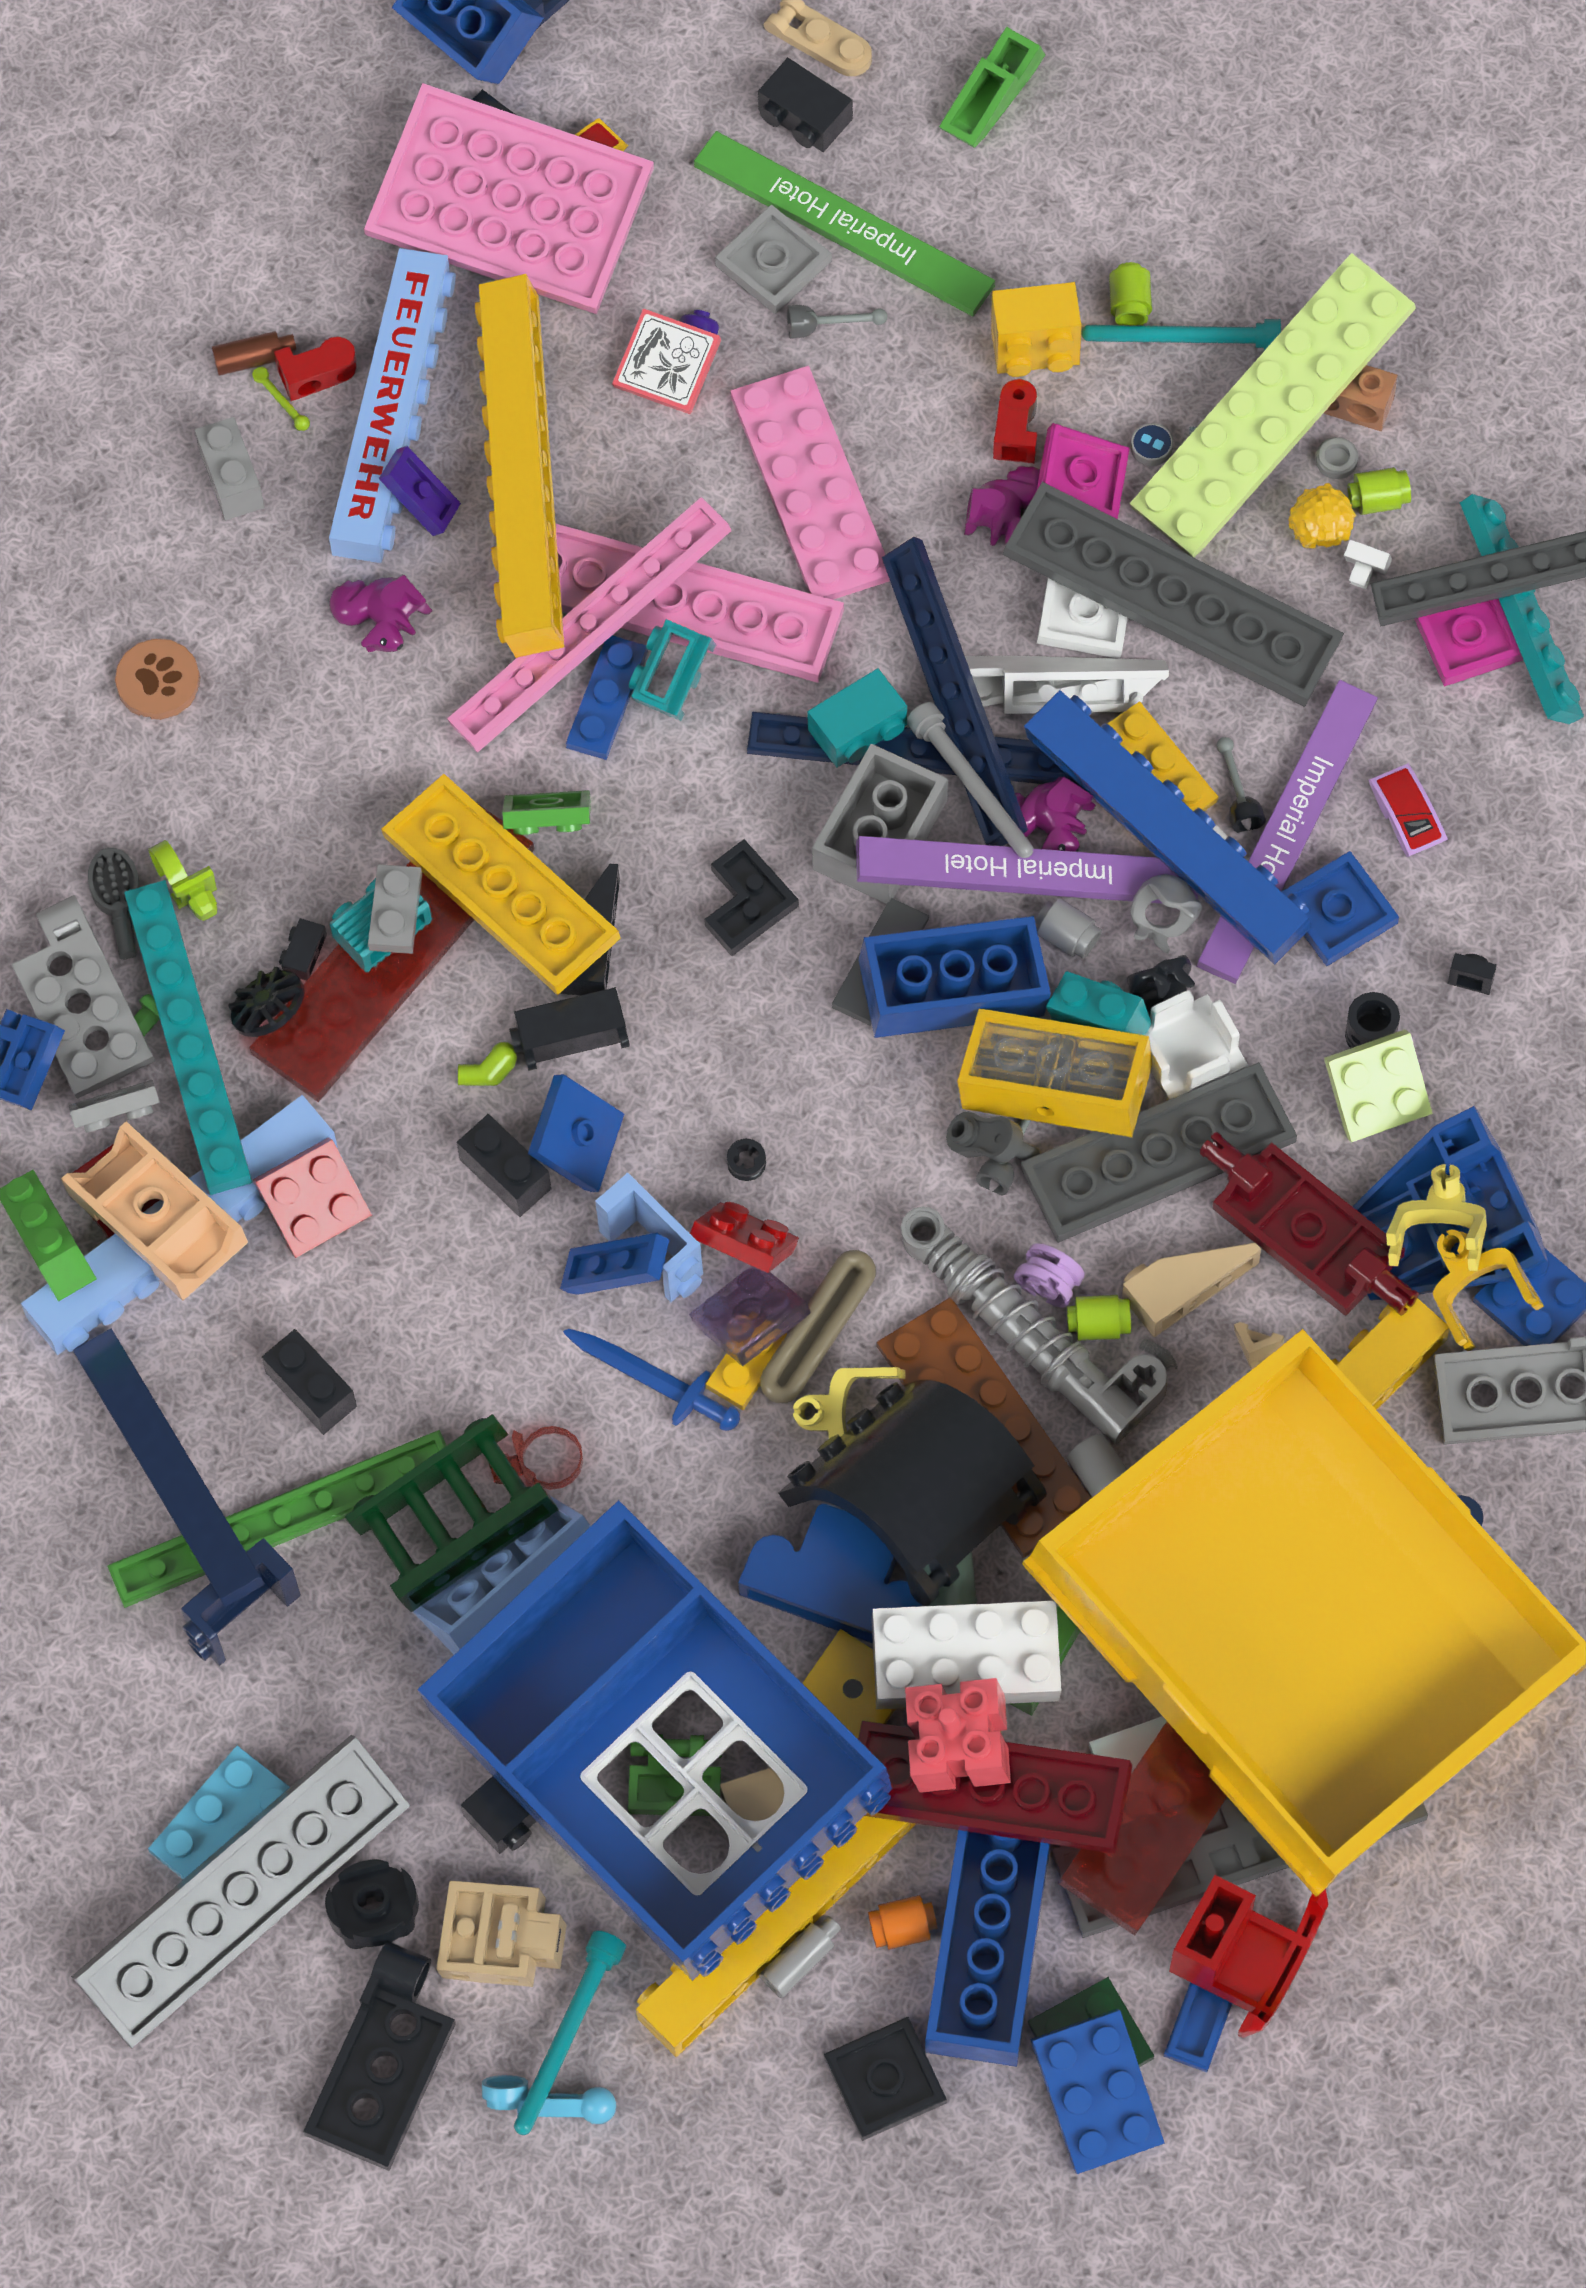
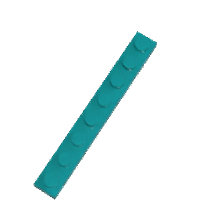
M166 880L124 892L209 1193L213 1195L253 1183Z

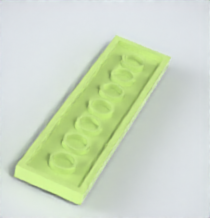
M1351 253L1129 503L1131 508L1194 558L1207 546L1416 309L1415 303Z

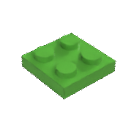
M590 790L505 795L502 811L503 829H513V833L518 835L538 833L539 827L556 826V831L558 832L579 831L582 829V824H590Z

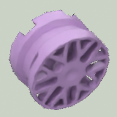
M1035 1243L1031 1245L1026 1253L1027 1262L1019 1265L1014 1274L1015 1281L1027 1293L1033 1296L1037 1294L1048 1298L1046 1302L1055 1307L1064 1308L1068 1306L1073 1297L1072 1289L1074 1286L1081 1284L1085 1272L1077 1262L1065 1253L1045 1244Z

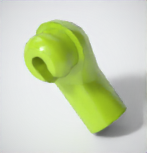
M508 1042L495 1044L492 1051L481 1064H458V1085L496 1086L500 1084L515 1067L517 1055L512 1044Z

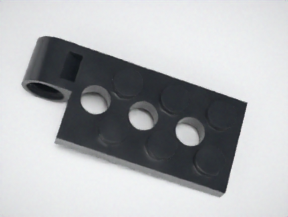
M390 1941L384 1944L359 2000L361 2006L304 2128L303 2133L306 2137L390 2171L456 2025L455 2019L416 2004L430 1969L431 1958ZM400 2014H409L417 2021L415 2030L407 2036H398L391 2030L393 2019ZM381 2056L393 2057L398 2062L396 2072L388 2078L376 2077L371 2069L373 2062ZM372 2098L378 2103V2112L372 2119L362 2121L355 2118L352 2114L353 2106L359 2099Z

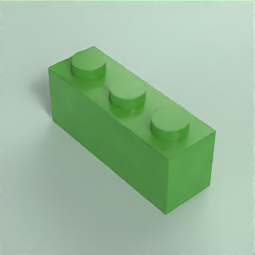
M34 1170L13 1179L7 1185L0 1188V1201L58 1302L97 1280Z

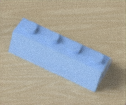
M551 1497L559 1509L557 1512L421 1605L413 1613L453 1654L457 1653L590 1527V1524L582 1514Z

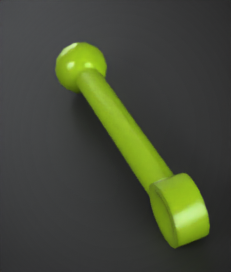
M258 367L253 370L252 376L254 381L262 383L294 420V427L298 431L307 430L310 426V420L307 416L300 415L269 380L268 370L264 367Z

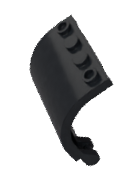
M917 1380L902 1386L895 1382L876 1396L879 1403L871 1410L866 1408L858 1412L846 1423L850 1428L841 1437L837 1434L825 1441L817 1449L820 1454L817 1459L812 1463L806 1461L791 1471L787 1476L791 1482L778 1494L788 1507L811 1500H818L836 1505L858 1518L880 1538L904 1569L913 1598L921 1605L929 1606L939 1596L938 1590L941 1587H949L959 1578L960 1573L956 1566L1004 1521L1016 1525L1026 1516V1509L1030 1505L1037 1506L1047 1496V1491L1032 1470L1035 1465L1013 1435L991 1412L976 1400L956 1388L937 1381ZM1015 1484L1017 1485L1018 1493H1015L1011 1488ZM928 1564L931 1571L929 1575L924 1570Z

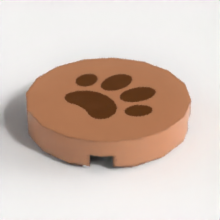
M151 639L140 642L125 652L117 665L115 683L120 700L132 713L150 717V719L162 720L178 715L192 704L196 697L201 677L195 657L185 646L172 640Z

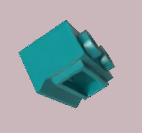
M666 619L663 627L655 626L649 636L646 649L650 650L651 654L645 667L638 664L631 676L629 688L634 690L631 697L635 702L681 721L685 715L681 710L690 689L697 687L701 678V673L699 672L707 651H714L716 643L710 637ZM674 634L688 640L689 644L663 699L647 691Z

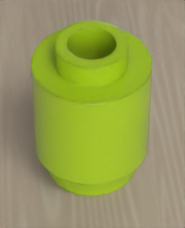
M1135 262L1122 263L1109 274L1111 314L1115 317V322L1118 325H1144L1148 321V315L1152 312L1150 272Z
M1392 467L1354 474V482L1347 484L1348 498L1352 508L1358 507L1360 515L1401 509L1402 504L1411 503V487L1406 470L1396 471V468Z
M1118 1295L1075 1297V1306H1067L1068 1333L1077 1332V1341L1120 1339V1334H1131L1129 1299H1118Z

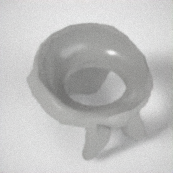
M1163 874L1153 876L1142 884L1134 895L1130 909L1132 921L1138 928L1134 934L1136 940L1154 939L1157 947L1163 952L1169 953L1170 948L1167 938L1177 937L1186 932L1195 922L1202 909L1201 902L1196 899L1188 883L1176 876ZM1159 899L1163 905L1179 909L1180 914L1174 923L1167 926H1157L1146 918L1145 911L1147 906L1152 901Z

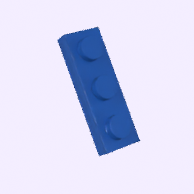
M613 635L604 642L567 738V749L607 760L633 689L629 688L631 676L637 665H643L648 652L646 645Z
M652 1233L571 1248L560 1289L570 1294L580 1295L659 1281L663 1265L666 1263L665 1257L670 1239L659 1233Z

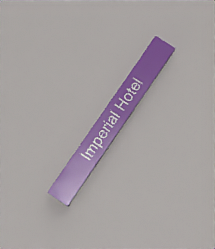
M1342 680L1338 681L1248 861L1255 868L1260 864L1267 868L1278 880L1276 887L1281 892L1378 697ZM1221 916L1196 967L1236 984L1254 946Z
M859 836L856 841L857 882L1133 901L1134 895L1139 888L1151 877L1163 874L1178 877L1159 858L1033 849L1030 857L1021 858L1012 847L868 836ZM1194 892L1196 899H1198V894ZM1159 899L1154 900V901L1151 902V903H1161V904H1162V902H1161Z

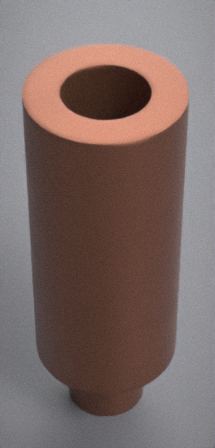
M276 331L211 346L219 376L274 363V351L289 346L291 351L297 350L293 334L278 337Z

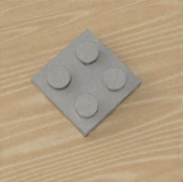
M772 204L715 257L716 267L774 314L780 311L832 262V253Z
M149 1080L70 1104L69 1110L74 1127L84 1126L87 1133L110 1126L109 1118L126 1113L128 1120L151 1114L153 1113L151 1105L160 1102L153 1080Z

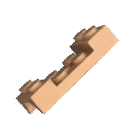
M127 1121L119 1127L112 1150L86 1173H67L61 1178L68 1195L96 1221L100 1219L148 1263L154 1275L183 1301L248 1243L241 1225ZM151 1199L164 1201L162 1208L154 1214L141 1212L143 1205Z

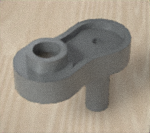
M970 1111L962 1112L951 1121L947 1129V1145L952 1151L966 1158L985 1156L998 1163H1005L1014 1157L1025 1161L1040 1154L1037 1148L1023 1141V1132L1019 1124L1003 1116L983 1118Z

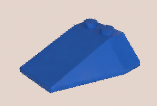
M1475 1106L1435 1125L1352 1206L1383 1232L1387 1233L1400 1204L1414 1200H1427L1429 1189L1433 1185L1431 1171L1436 1166L1446 1164V1174L1450 1175L1449 1167L1454 1165L1460 1170L1459 1180L1465 1188L1466 1203L1479 1205L1486 1211L1487 1227L1482 1253L1494 1248H1506L1514 1254L1524 1273L1547 1262L1537 1224L1503 1152ZM1444 1223L1417 1224L1407 1228L1402 1245L1405 1248L1404 1257L1399 1261L1398 1266H1394L1390 1272L1411 1289L1416 1290L1419 1295L1433 1293L1438 1282L1450 1273L1437 1249L1439 1236L1442 1233L1447 1236L1448 1230H1457L1468 1234L1469 1228ZM1460 1242L1453 1245L1451 1252L1459 1254L1457 1249ZM1497 1269L1478 1277L1465 1287L1509 1281L1513 1277L1509 1269ZM1374 1292L1367 1294L1370 1301L1382 1300Z

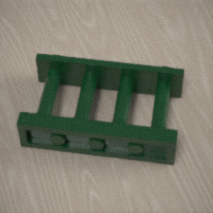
M493 1414L487 1418H481L467 1426L463 1435L378 1494L369 1495L356 1503L353 1511L345 1516L349 1524L360 1536L372 1530L400 1573L398 1580L392 1583L390 1587L410 1612L419 1608L559 1510L539 1482L532 1487H526L497 1444L509 1434ZM482 1453L511 1496L509 1503L495 1513L487 1510L460 1469ZM445 1479L474 1521L472 1529L459 1538H452L423 1495ZM407 1505L410 1506L437 1547L435 1554L421 1564L413 1562L387 1522L388 1518Z

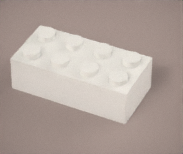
M1055 1601L873 1609L872 1636L876 1709L906 1708L905 1688L942 1684L947 1694L960 1693V1682L997 1678L1005 1694L1006 1704L1059 1701L1061 1675Z

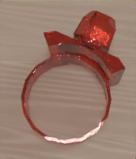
M556 1426L542 1427L531 1433L525 1442L523 1434L515 1430L513 1431L512 1443L515 1455L509 1456L506 1453L505 1456L519 1476L522 1475L526 1487H532L539 1482L544 1489H561L573 1483L578 1477L583 1465L582 1447L576 1436L567 1429ZM556 1433L567 1436L575 1442L580 1451L577 1469L571 1476L560 1482L548 1483L537 1480L536 1474L524 1464V1455L527 1447L534 1439L544 1434ZM489 1464V1468L494 1483L502 1484L497 1474Z

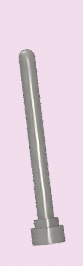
M926 702L917 706L907 718L909 728L917 738L932 742L1017 855L1021 858L1030 857L1033 853V846L944 731L945 724L942 721L944 719L943 714L932 702Z

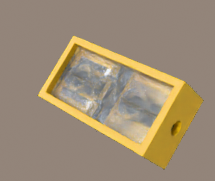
M979 1008L957 1080L962 1109L1132 1137L1152 1068L1149 1036Z

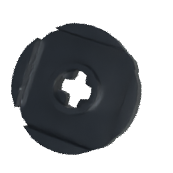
M379 1859L360 1861L345 1868L338 1875L339 1881L333 1886L332 1891L329 1887L325 1897L327 1916L334 1932L344 1940V1943L349 1948L361 1949L364 1947L382 1946L387 1941L393 1942L400 1937L409 1935L414 1930L419 1900L414 1881L404 1869L401 1868V1872L397 1868L389 1867L387 1861ZM370 1897H375L377 1902H383L379 1907L372 1910L361 1908L367 1905L366 1899Z

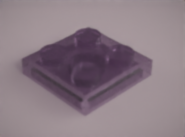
M750 1266L689 1313L700 1331L743 1367L811 1314V1311L805 1300L771 1272L767 1273Z

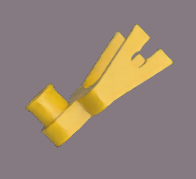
M1448 1230L1447 1236L1443 1233L1439 1236L1437 1249L1450 1273L1435 1286L1433 1297L1456 1343L1463 1346L1466 1351H1471L1476 1347L1456 1315L1452 1303L1456 1295L1478 1277L1497 1269L1507 1268L1525 1302L1536 1311L1544 1307L1514 1254L1508 1249L1494 1248L1484 1253L1481 1251L1478 1271H1469L1468 1255L1470 1250H1467L1466 1246L1467 1234L1457 1230ZM1460 1242L1457 1249L1459 1254L1451 1252L1453 1245Z

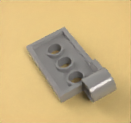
M73 895L36 913L50 946L13 963L12 966L37 1018L65 1030L55 1055L76 1098L78 1099L155 1062L152 1052L76 896ZM60 956L70 958L72 960V968L66 975L55 976L50 973V964L55 958ZM78 993L87 994L91 1002L86 1011L72 1013L68 1010V1001L73 995ZM96 1030L106 1032L109 1040L103 1049L93 1051L86 1047V1038L91 1032Z
M1586 1337L1570 1338L1568 1342L1434 1354L1433 1363L1443 1445L1586 1432ZM1567 1376L1579 1378L1584 1385V1394L1576 1399L1566 1397L1561 1392L1560 1381ZM1523 1380L1533 1381L1539 1387V1399L1532 1403L1521 1401L1515 1392L1516 1384ZM1478 1384H1486L1494 1390L1496 1400L1491 1406H1478L1471 1398V1389Z

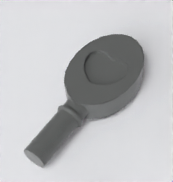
M105 848L98 852L90 862L88 885L96 906L112 918L111 924L114 927L119 958L121 960L136 957L129 908L124 892L139 888L140 880L136 866L128 854L117 848Z

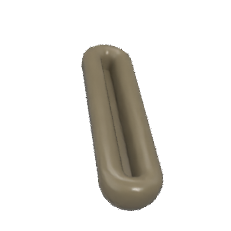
M849 1250L837 1258L774 1353L760 1377L762 1392L770 1401L786 1404L793 1401L801 1393L865 1296L876 1276V1266L873 1259L867 1253L860 1250Z

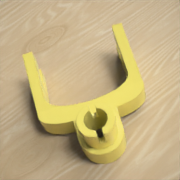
M1446 1164L1436 1166L1431 1171L1433 1185L1429 1189L1427 1200L1408 1201L1398 1206L1386 1233L1387 1245H1390L1388 1253L1389 1266H1398L1407 1228L1417 1224L1444 1223L1469 1228L1466 1236L1467 1250H1470L1468 1269L1469 1271H1478L1487 1227L1486 1211L1479 1205L1466 1203L1465 1188L1460 1183V1170L1458 1167L1450 1165V1175H1447Z
M898 1367L840 1368L832 1377L829 1395H807L798 1399L793 1406V1417L803 1429L829 1432V1439L837 1434L841 1437L847 1432L846 1402L852 1383L859 1378L905 1379V1370ZM813 1404L818 1413H815L811 1419L807 1420L805 1409Z

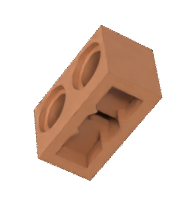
M1366 365L1324 414L1382 432L1395 397L1398 375Z

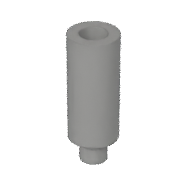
M830 1916L819 1926L810 1923L759 1974V1977L778 1997L783 1998L834 1948L831 1939L841 1930V1927Z

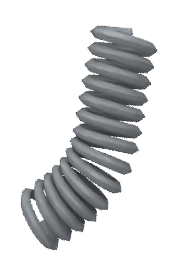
M1147 1338L1142 1341L1139 1349L1143 1346V1351L1146 1347L1145 1352L1153 1354V1356L1156 1355V1358L1158 1357L1166 1370L1170 1367L1178 1368L1173 1355H1170L1167 1349L1164 1350V1347L1153 1343V1341L1150 1342Z

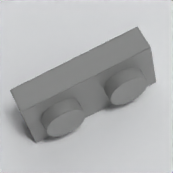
M378 864L368 940L369 951L413 954L422 880L421 867Z

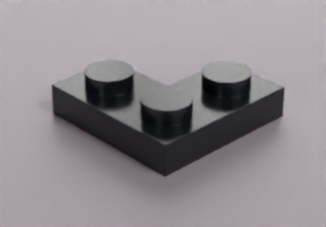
M745 839L711 863V871L734 897L704 919L705 927L731 956L735 955L799 907V899Z

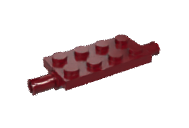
M1218 1132L1211 1135L1213 1143L1208 1139L1200 1149V1155L1206 1157L1228 1175V1184L1213 1201V1210L1343 1315L1347 1316L1367 1294L1372 1292L1395 1309L1400 1316L1408 1311L1405 1307L1406 1305L1410 1308L1414 1305L1419 1293L1390 1272L1394 1266H1389L1388 1253L1390 1245H1387L1386 1233L1271 1142L1260 1154L1252 1156L1250 1153L1244 1155ZM1403 1247L1401 1250L1400 1260L1404 1257L1405 1248Z

